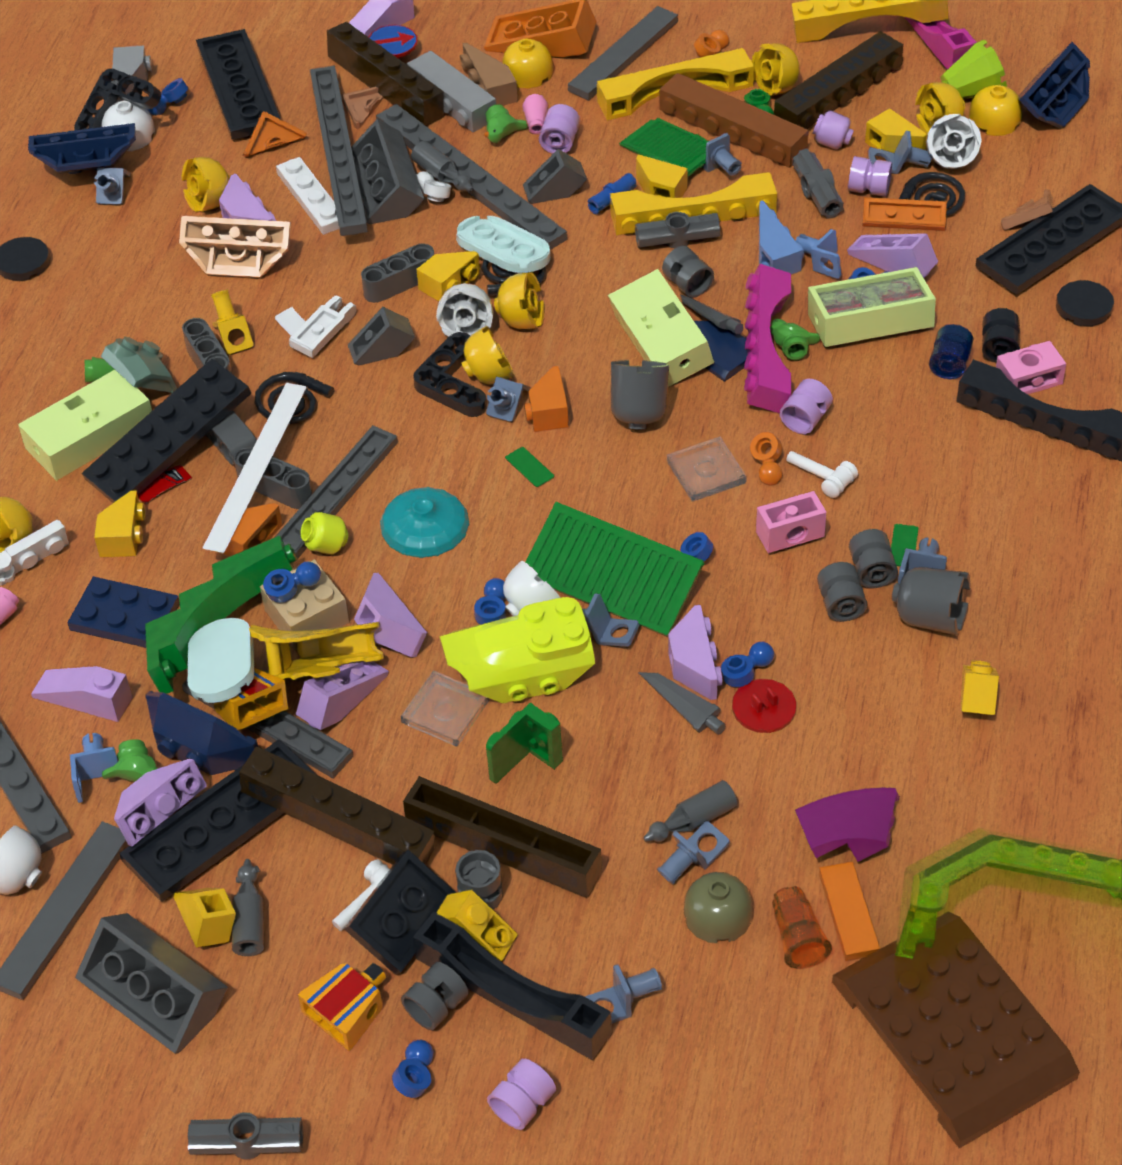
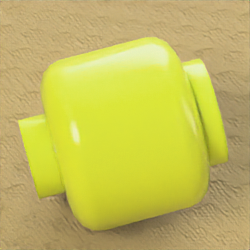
M315 512L304 520L301 527V539L311 551L334 555L341 547L346 545L348 530L341 517Z

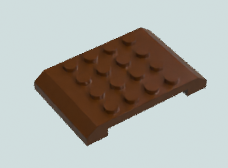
M946 912L833 975L832 983L852 1009L855 1007L859 1008L937 1110L938 1122L959 1149L1078 1079L1079 1069L1067 1046L961 917L951 912Z

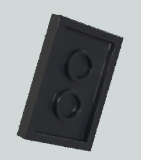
M406 850L393 864L344 930L397 975L402 972L415 954L413 936L433 911L437 913L446 896L456 892L413 853Z

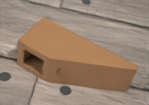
M462 43L463 54L460 55V62L463 70L467 69L469 79L496 98V104L507 105L518 102L517 81L509 67L468 43Z

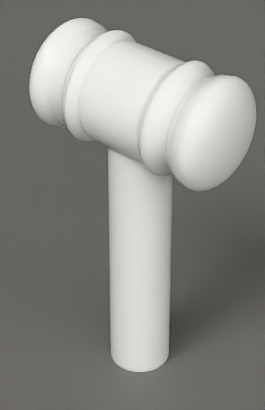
M793 451L789 452L786 459L787 462L825 479L821 484V488L825 495L830 498H837L846 486L852 483L858 476L856 466L848 461L842 462L834 471Z
M373 860L365 868L364 878L369 880L371 885L332 920L333 925L339 931L346 927L390 870L381 860Z

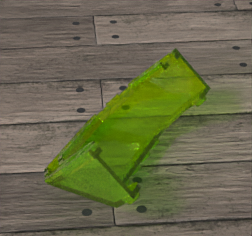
M978 828L905 868L895 955L913 959L916 945L921 942H925V947L932 948L935 939L937 912L941 911L946 905L949 886L986 866L1105 889L1114 898L1119 897L1122 900V857L1112 853Z

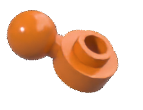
M720 29L713 31L710 35L706 33L700 34L694 42L697 55L705 57L718 54L721 49L727 47L729 36L724 30Z
M763 432L754 437L750 445V451L752 456L763 464L758 473L761 482L766 485H775L782 478V469L775 463L782 453V444L774 434ZM768 447H772V449L767 454H765L766 449Z

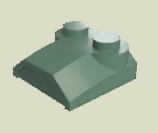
M124 337L123 339H116L114 343L105 347L101 357L133 387L171 393L177 390L172 376L161 362L163 355L160 352V347L150 341L141 343L130 337Z

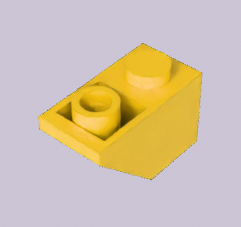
M889 108L867 121L865 143L870 147L894 153L907 130L911 134L912 147L925 150L927 134Z
M638 154L636 157V179L643 191L647 194L661 197L682 198L687 190L688 168Z
M475 251L433 255L416 269L418 290L440 301L445 291L458 284H468L477 278L480 274L479 254Z
M137 491L128 492L97 514L94 538L99 557L136 556L137 545L142 544L143 541L140 521L145 520V505L139 502Z
M972 660L971 665H963L960 706L962 712L995 715L999 675L996 668L990 666V662Z
M202 888L174 893V900L196 948L229 942L236 912L224 888Z
M473 890L447 895L437 911V914L462 927L478 944L499 961H503L518 935Z

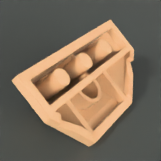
M182 216L179 243L207 275L262 278L289 250L291 223L284 221Z

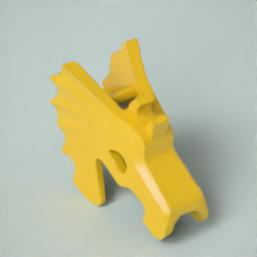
M379 622L331 629L300 631L276 630L251 625V628H249L251 637L265 642L269 668L265 672L281 679L291 678L295 680L302 676L325 677L340 673V668L335 666L357 661L371 662L384 659L383 652L377 649L374 641V632L380 627ZM290 642H296L297 652L300 656L299 659L291 660Z

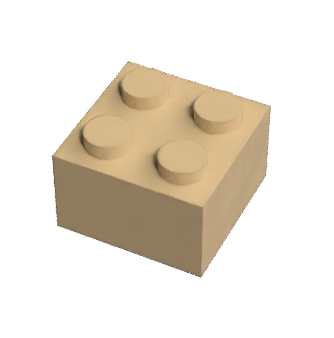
M315 559L310 562L317 564L320 568L321 577L318 583L310 587L301 584L297 585L296 594L286 602L278 603L272 601L265 592L264 586H260L264 610L279 630L331 629L342 627L349 623L346 599ZM294 569V570H292V571H290V572L293 574V573L296 572V569ZM283 580L276 582L274 585H280ZM290 642L289 644L294 651L297 650L296 642Z

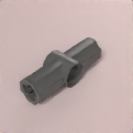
M808 149L800 150L793 157L792 165L801 179L804 196L812 198L821 215H825L827 219L836 217L843 210L844 202L835 189L832 172L830 169H823L815 153L810 152Z
M673 212L662 221L635 224L636 243L638 248L667 244L670 248L675 249L679 246H687L691 240L719 237V217L717 213L689 217L682 212Z
M243 1112L236 1114L231 1119L191 1120L188 1126V1150L190 1155L235 1154L240 1159L249 1160L257 1157L260 1153L301 1152L303 1148L302 1118H257L251 1113ZM245 1133H253V1135L247 1139H238L241 1135Z

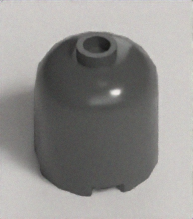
M629 360L612 361L611 411L618 420L629 423V428L646 429L647 423H654L660 420L666 409L669 365H666L664 362L642 360V366H629Z
M915 567L904 574L900 584L895 583L892 601L897 602L899 616L906 624L958 635V630L963 628L968 610V603L963 602L964 589L970 590V575L968 572Z

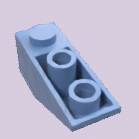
M760 201L759 264L791 274L800 272L802 259L804 258L801 244L796 243L790 235L789 229L778 220L775 211L770 209L764 201Z

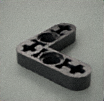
M113 68L106 69L100 75L78 116L74 130L87 129V126H89L88 129L102 127L104 113L117 102L118 98L145 109H152L160 102L161 92L148 81ZM111 81H118L117 86L111 83ZM134 83L132 91L126 94L127 87ZM144 92V93L148 94L149 96H148V97H147V96L143 97V96H142V93ZM104 99L102 107L96 110L98 102Z
M464 332L453 333L416 369L413 374L414 388L420 394L466 416L478 417L487 410L485 393L452 376L462 366V362L466 360L463 350L465 342L470 335ZM441 360H447L451 362L449 365L439 366L436 364ZM449 388L457 390L456 393L451 395L443 393L444 390Z

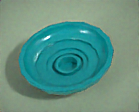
M431 487L411 489L399 494L387 505L380 520L381 534L392 549L403 555L418 558L439 556L454 549L465 538L469 527L468 512L456 496L443 489Z

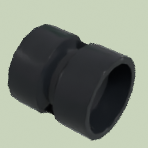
M997 308L987 312L983 317L982 352L984 357L992 362L997 363V356L1020 350V319L1014 311L1007 308Z

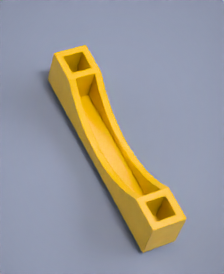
M808 0L792 3L796 42L801 43L823 39L830 32L844 24L870 16H903L921 23L948 19V0Z
M744 48L608 78L597 81V102L606 120L632 115L647 101L658 97L659 89L676 73L716 90L733 92L753 87L754 65Z
M767 172L742 176L735 183L722 190L697 197H661L639 190L610 193V214L616 236L635 233V224L662 221L673 212H682L689 217L717 213L719 222L758 217L760 201H764L776 213L777 191L771 173Z

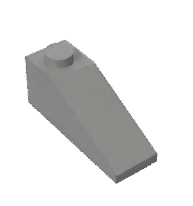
M144 45L114 47L112 68L147 81L148 71H152L151 56H146ZM111 81V83L117 86L118 81ZM134 83L127 87L126 94L132 91Z

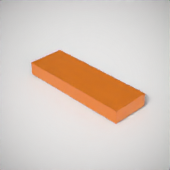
M864 197L862 226L945 231L947 202Z
M853 861L819 867V876L845 961L865 958L879 950L880 946Z

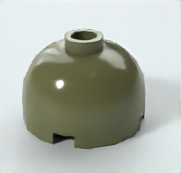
M726 872L705 874L693 882L686 893L684 916L687 927L697 938L709 943H717V940L728 938L729 942L734 941L746 933L752 922L753 902L747 886L737 877Z

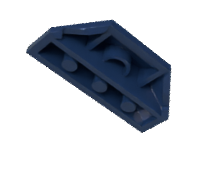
M1072 41L1018 95L1019 101L1036 119L1062 129L1089 99L1088 69L1090 68V60Z
M135 123L29 136L28 150L31 155L59 173L78 174L85 170H97V167H114L135 142L136 127Z
M149 691L146 694L157 749L167 758L174 757L180 761L193 759L199 770L215 775L238 769L245 764L255 747H258L257 740L250 736L242 735L238 729L209 713L163 692Z

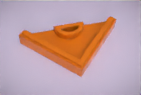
M263 111L242 156L249 157L304 139L307 132Z

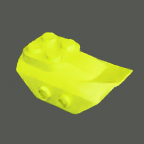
M561 597L524 606L516 616L472 626L440 636L447 665L456 669L465 677L469 691L500 703L522 701L525 698L544 694L550 695L557 691L565 690L595 664L590 632L582 607L577 600L570 597Z

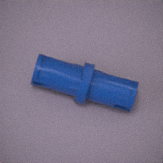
M626 173L613 184H606L601 192L588 199L590 211L598 214L609 206L610 193L634 190L637 187L635 185L637 183L635 177L630 173Z

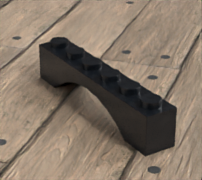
M974 359L960 379L956 402L1122 462L1121 411L1112 408L1104 410H1073L1046 404L1018 389L1001 369Z
M434 911L413 936L417 960L429 967L435 962L446 964L461 977L467 988L591 1060L594 1059L612 1034L611 1011L581 994H569L553 990L522 976L486 951L462 927Z

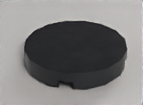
M19 237L11 239L0 246V275L6 279L25 281L31 279V275L37 273L38 276L42 274L49 266L50 255L48 248L39 239Z
M1086 280L1070 282L1064 285L1057 294L1056 310L1060 316L1066 321L1067 318L1073 320V324L1079 326L1102 324L1113 312V295L1107 288L1096 282Z

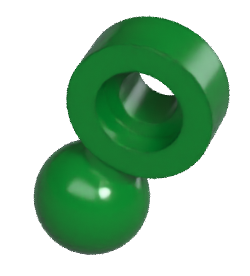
M753 89L745 95L744 102L774 115V111L770 107V95L764 90Z

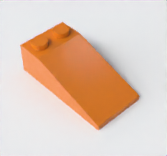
M570 0L495 16L484 49L489 52L505 53L512 43L522 39H533L544 44L553 57L579 56L587 53L597 21L587 0Z

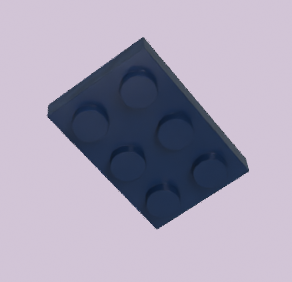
M93 576L67 623L70 631L146 648L145 624L176 611L180 605L179 596Z

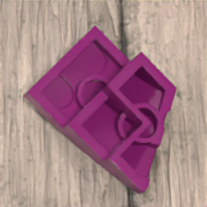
M866 788L831 795L804 805L795 811L816 858L847 843L857 862L889 846L890 829L895 820L893 808L895 801H899L900 796L895 788Z

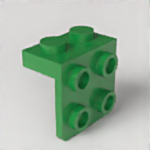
M529 703L522 711L515 712L509 723L499 732H494L486 743L489 779L497 784L529 753L555 770L563 762L559 720L553 714L545 713L532 703Z

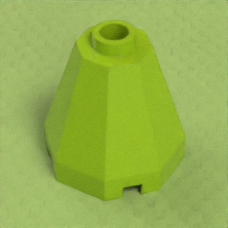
M985 39L974 44L940 77L941 82L954 86L963 99L974 98L978 91L984 87L992 85L1007 87L1006 81L1001 83L1000 78L1005 76L1003 66L995 50L991 46L988 48L984 47L987 44Z

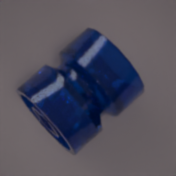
M950 324L939 329L935 338L934 349L929 359V367L935 375L944 379H957L965 373L974 341L972 333L967 328L961 325Z

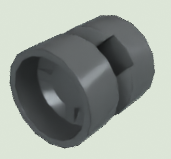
M679 246L673 249L666 256L662 264L664 275L691 298L698 297L707 291L714 279L712 268L699 259L698 255L687 246Z
M868 529L852 537L849 542V550L861 585L867 588H880L891 583L896 578L898 569L887 534L882 530Z
M836 562L826 566L819 572L817 582L823 598H825L823 601L827 614L832 620L840 622L850 621L858 618L865 612L867 600L854 565L848 562Z
M484 850L467 852L461 856L456 864L455 872L458 892L473 890L494 910L502 901L503 895L499 861L492 853Z
M435 962L421 977L422 983L416 982L401 997V1003L408 1014L418 1024L428 1030H434L448 1015L447 1009H454L468 995V988L461 977L442 962Z

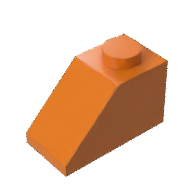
M553 366L528 391L529 403H524L526 421H532L534 432L569 427L568 406L559 366Z
M271 503L246 508L225 552L222 554L230 557L270 540L282 527L279 505Z

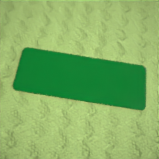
M520 447L505 456V459L535 487H539L554 478V474L524 447Z
M894 524L891 549L896 566H901L906 548L916 550L918 526Z

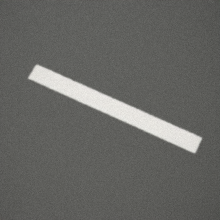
M291 383L285 384L203 549L221 553L225 552L306 390V386Z

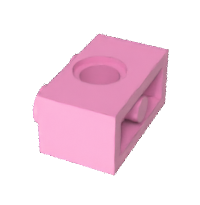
M1047 341L997 356L996 368L1001 369L1018 389L1026 394H1031L1063 384L1066 362L1051 341Z
M815 491L757 507L756 533L767 553L775 552L825 537L827 512Z

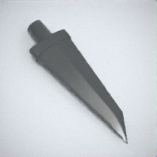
M680 294L682 303L713 322L719 328L730 330L736 334H740L743 331L744 326L741 324V320Z
M638 672L697 732H702L706 727L718 735L724 731L726 724L716 717L721 711L717 705L711 704L659 673Z

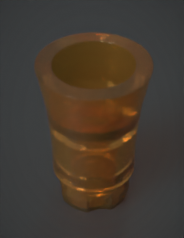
M784 887L778 890L773 895L772 905L783 944L785 963L795 969H805L820 964L830 955L832 945L821 929L810 901L806 899V895L800 887Z

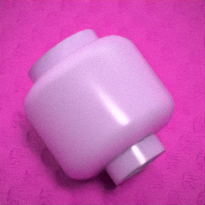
M828 111L825 115L820 114L812 134L816 135L817 143L838 150L843 143L849 144L854 130L850 129L851 120L848 117Z

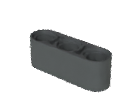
M417 244L364 268L361 272L364 298L369 302L378 303L417 286L416 269L434 255L433 247L428 244Z
M201 318L187 320L182 326L187 352L198 370L213 359L232 373L229 357L207 322Z
M234 411L230 412L206 434L231 465H235L234 455L237 451L247 447L253 448L257 441L252 432Z
M251 447L240 449L234 455L237 478L253 449ZM273 456L255 490L262 495L295 509H300L312 495L309 474Z

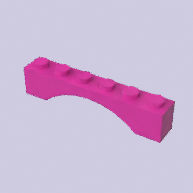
M905 17L947 70L977 43L965 28H953L943 20L921 23Z
M759 264L755 273H750L746 282V289L749 290V295L745 304V308L748 309V316L745 322V329H748L745 349L748 350V356L744 365V369L747 370L744 390L747 391V404L780 413V409L791 395V373L775 350L771 339L770 321L773 315L780 312L791 293V273Z

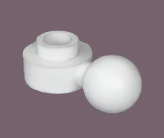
M426 171L419 172L416 175L421 191L428 195L429 200L443 202L444 198L450 197V184L435 181L434 177Z

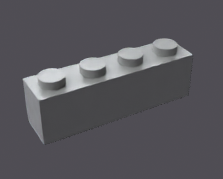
M431 50L407 63L409 67L444 91V113H448L460 125L465 126L471 132H475L487 125L485 114L491 106L496 105V98Z

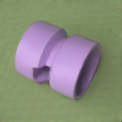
M564 104L554 105L549 108L539 135V143L542 148L552 154L557 149L565 153L571 149L580 123L577 111Z
M854 156L849 175L848 191L863 193L866 189H869L871 195L886 197L891 180L892 162L876 160L874 164H871L870 159Z
M815 379L802 380L792 393V396L789 397L780 409L782 422L786 427L798 434L810 433L832 404L833 397L830 390L823 383Z
M521 1059L507 1074V1081H501L487 1097V1102L502 1121L515 1129L522 1130L536 1115V1107L544 1105L555 1093L556 1085L548 1073L539 1065L528 1059Z

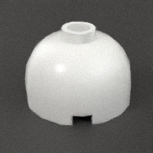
M120 101L109 107L104 113L102 127L135 123L136 140L127 151L141 149L152 141V134H155L152 117L149 111L128 101Z
M959 114L943 116L933 124L928 132L926 144L928 153L935 163L944 168L957 169L966 166L974 160L979 152L982 140L980 130L974 121Z
M466 283L454 285L446 290L438 303L436 314L437 322L442 327L443 333L448 337L457 332H464L471 336L486 325L490 328L493 318V307L491 299L486 292L476 285Z
M520 561L510 571L503 585L504 596L509 602L506 609L513 616L518 615L520 610L526 605L561 598L524 561Z
M16 825L11 827L0 839V894L4 895L16 893L25 885L31 888L42 874V871L38 869L42 859L39 844L30 833Z

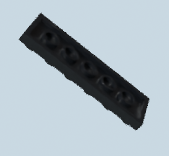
M245 29L196 40L199 54L232 140L251 136L263 111L281 119Z
M1089 184L1055 206L1053 212L1038 217L977 257L976 267L1017 295L1122 225V204L1092 184Z
M211 359L81 474L87 482L112 503L130 491H137V494L141 493L250 396L252 392L249 386L215 360Z
M280 739L264 749L314 773ZM243 765L163 821L135 845L128 846L119 853L121 861L161 902L284 813L241 792L239 771Z

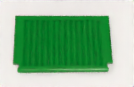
M657 118L656 120H649L621 141L619 145L639 155L688 168L689 177L706 164V143L708 140Z

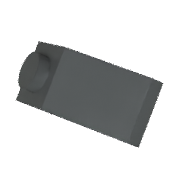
M557 149L524 182L523 187L528 202L534 204L570 197L583 185L587 177L580 161Z
M382 307L350 341L348 348L354 364L360 366L397 357L410 345L415 335L408 318Z

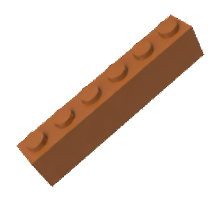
M676 73L659 89V110L717 136L727 133L730 135L731 142L789 168L792 166L793 157L800 150L808 148L809 130L682 74Z

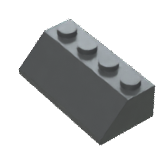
M376 119L351 147L366 223L370 225L406 218L424 200L401 131Z
M128 913L101 917L75 976L77 980L175 1054L179 1053L215 1017L228 986Z

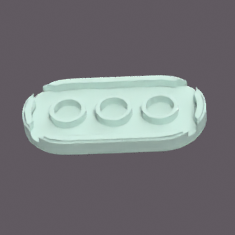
M473 216L462 221L457 227V243L462 248L477 252L479 257L505 270L517 273L533 272L542 269L550 261V247L544 239L502 218L487 216V219H480V216Z
M239 618L220 619L203 626L190 638L188 643L187 682L195 699L202 698L207 703L223 702L241 693V687L245 683L249 686L254 678L253 637H251L249 631L250 626L246 621Z

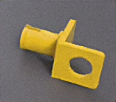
M226 289L211 294L219 317L212 324L213 327L219 329L226 353L232 354L253 347V341L245 316L234 312L229 291ZM240 329L243 332L244 340L240 345H232L229 342L228 335L231 330Z

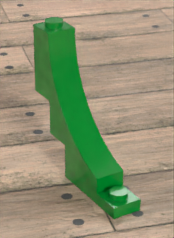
M279 535L212 564V580L179 593L180 609L145 624L147 671L159 692L165 694L173 692V678L176 677V673L188 668V643L196 631L211 622L225 619L239 606L260 593V586L263 585L265 577L271 571L276 569L294 570L293 562L297 561V557L291 544L285 545Z

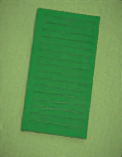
M558 502L554 503L525 562L538 573L537 576L544 582L546 581L555 591L590 604L594 594H600L608 613L623 619L637 620L640 626L666 637L672 631L702 567L705 565L703 560Z

